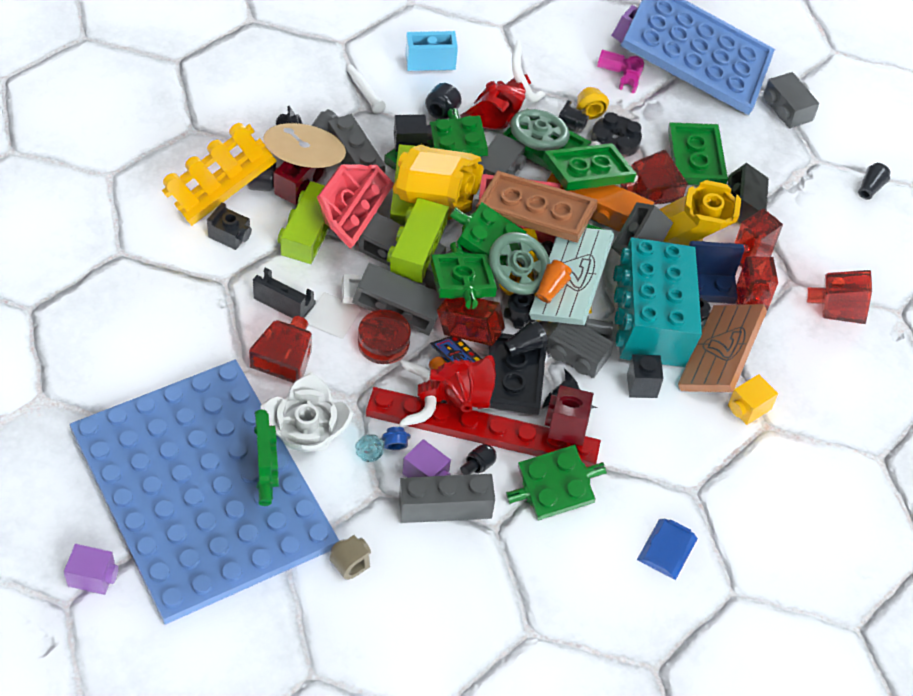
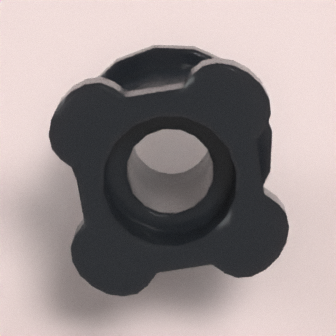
M567 100L559 114V118L577 133L580 129L584 130L589 116L586 115V109L574 108L571 106L572 101Z
M515 293L510 296L508 300L509 307L504 309L503 315L505 318L510 319L514 328L521 329L525 324L535 322L529 315L534 297L530 294L519 295Z

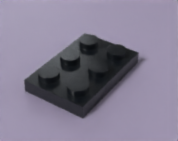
M491 332L488 355L494 357L496 378L495 387L490 399V408L539 415L547 342L543 344L542 348L510 357L504 348L503 342L513 335Z

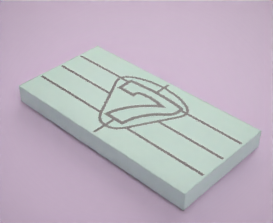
M585 228L578 243L556 237L549 257L550 264L553 260H558L569 266L572 270L571 280L554 296L550 303L543 302L535 296L529 313L532 320L585 325L614 238L612 230Z

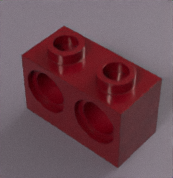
M284 161L273 172L274 194L297 205L301 191L307 189L310 181L318 183L325 176L326 167L310 168Z

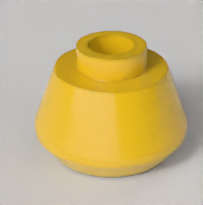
M596 87L584 88L577 97L576 108L580 110L586 109V115L589 116L588 119L602 116L609 106L608 97Z

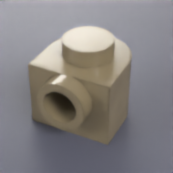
M353 535L347 540L343 539L334 544L331 548L329 560L344 579L350 580L370 568L369 554L371 549L362 537L358 539Z

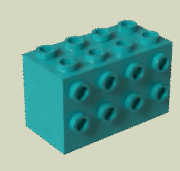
M631 237L627 248L622 249L620 265L615 266L613 281L617 282L614 302L618 303L615 313V324L619 327L615 345L619 347L620 359L631 360L632 354L661 355L662 365L685 368L702 336L695 247Z

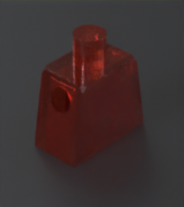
M662 150L631 165L638 176L636 182L620 184L621 188L654 202V205L672 203L684 197L688 183L668 152Z
M871 270L827 273L824 278L823 288L807 287L806 303L822 304V317L825 319L866 324L872 296Z
M294 316L290 324L279 320L273 321L249 350L250 368L292 383L303 377L312 352V333L306 330L309 325L308 321L301 316Z

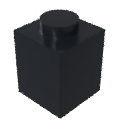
M426 114L394 116L395 152H398L399 144L427 146V141L432 140L431 125L426 123Z
M632 354L627 372L629 398H658L664 379L661 355Z

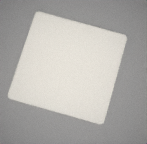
M323 292L304 320V323L343 339L360 314L362 307L356 304L342 303L341 298Z

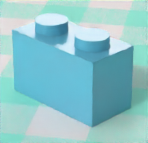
M455 31L406 33L405 56L407 71L456 70L458 44Z

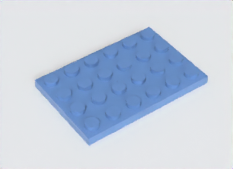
M641 0L620 45L747 115L754 109L775 51L773 47L687 0Z

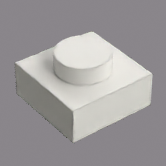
M343 275L342 303L354 304L352 300L362 276Z

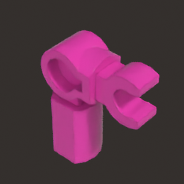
M601 50L597 67L618 73L623 71L624 76L620 80L619 90H623L624 85L628 84L632 86V93H635L639 84L638 80L643 72L644 60L639 56H630L627 59L624 55Z

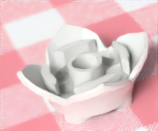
M312 372L296 380L286 398L273 397L261 405V409L269 413V426L276 425V435L283 441L286 448L302 452L325 451L328 449L330 442L347 428L353 417V411L346 403L332 401L330 389L326 383Z

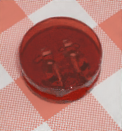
M377 310L367 314L361 320L358 327V348L361 354L369 361L377 364H391L401 360L407 354L410 347V325L401 314L391 310Z

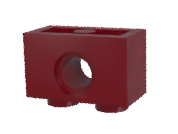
M560 385L558 395H551L545 426L550 427L548 438L583 446L594 393Z

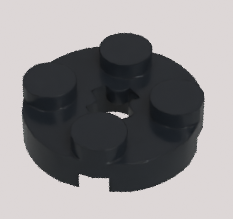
M608 112L604 115V118L599 119L594 124L591 140L598 141L600 144L613 143L621 155L629 153V156H631L640 148L642 127L636 121L618 116L613 112Z

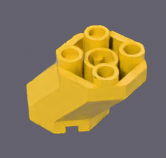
M424 145L412 147L408 153L403 152L399 158L398 166L400 169L398 178L393 185V192L398 194L401 200L409 203H416L417 198H422L449 206L452 209L457 207V209L462 211L472 203V201L468 200L471 194L476 195L479 191L484 171L483 165L478 164V162L482 161L481 157L471 153L430 148Z
M708 180L701 182L699 187L695 189L694 186L688 188L686 196L660 208L673 222L663 242L689 246L691 241H703L704 237L736 223L740 214L741 198L737 194L734 197L731 194L732 189L727 184Z

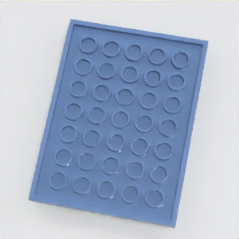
M236 359L70 423L72 434L164 625L330 552L334 544L340 541L288 449L277 435L279 487H273L271 505H259V493L256 486L259 481L257 434L254 432V413L261 409L262 404Z

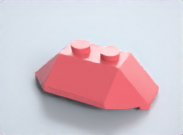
M378 165L339 166L317 196L325 224L345 245L352 248L392 189L394 183Z

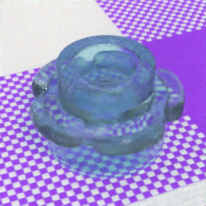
M365 435L356 442V454L365 462L376 461L383 455L384 442L381 438L378 439L377 435Z

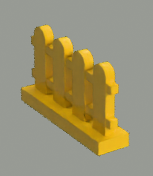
M242 123L234 124L229 130L230 139L224 143L218 139L213 140L207 146L209 155L202 160L197 156L189 158L185 163L187 171L179 177L176 173H170L163 179L165 188L162 189V192L167 198L171 195L174 196L177 200L174 205L191 226L277 162L260 138L255 141L251 136L255 130L250 124L244 126ZM238 145L242 152L233 157L229 151ZM217 162L221 168L212 174L208 167ZM194 178L199 185L190 190L186 184Z

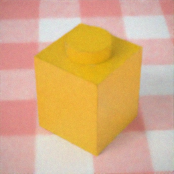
M758 374L734 389L728 407L736 417L748 425L772 410L779 393Z

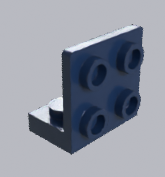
M691 241L689 246L695 247L699 298L712 303L735 304L738 298L735 276L745 250L744 245Z

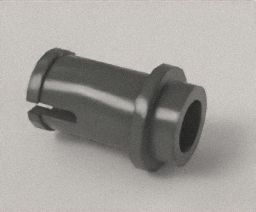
M588 315L584 326L607 339H611L613 322L590 319Z

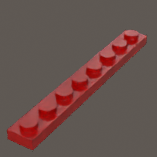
M373 387L366 408V417L400 424L401 420L406 416L420 412L425 407V402H421L420 397ZM442 402L436 403V409L429 419L422 423L408 425L409 427L488 444L532 456H540L575 445L579 457L586 467L597 463L601 444L600 439L585 436L583 446L548 438L549 427L476 410L463 412L459 408Z

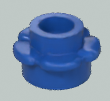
M390 427L386 433L382 434L381 440L384 441V448L388 450H401L408 447V440L411 438V435L405 432L403 427Z

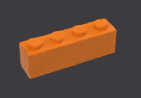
M553 173L546 181L560 183ZM616 185L569 190V192L597 199V208L591 219L619 232L637 202L654 205L653 201Z

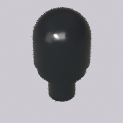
M482 444L472 450L466 457V463L460 467L462 474L481 473L490 468L497 458L495 449L488 444Z

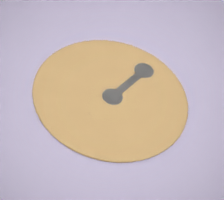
M287 123L276 125L268 129L263 137L266 148L273 155L298 166L310 168L330 167L340 163L346 154L344 145L337 137L323 129L306 124Z

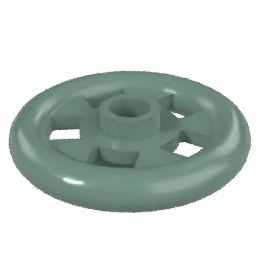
M538 109L522 110L516 113L510 122L513 136L523 145L535 150L549 151L560 149L567 144L570 137L569 129L564 121L547 111ZM520 125H526L528 127L527 129H521ZM551 135H555L558 138L554 140L550 137Z
M520 232L506 233L497 238L489 251V266L497 282L508 291L519 295H529L538 291L546 266L550 264L549 256L544 247L533 237ZM518 243L520 250L511 251L509 244ZM530 251L534 252V254L538 258V261H533V257L529 253ZM500 255L507 257L506 266L500 264ZM532 270L538 275L534 281L527 276ZM510 273L520 277L519 283L509 278Z

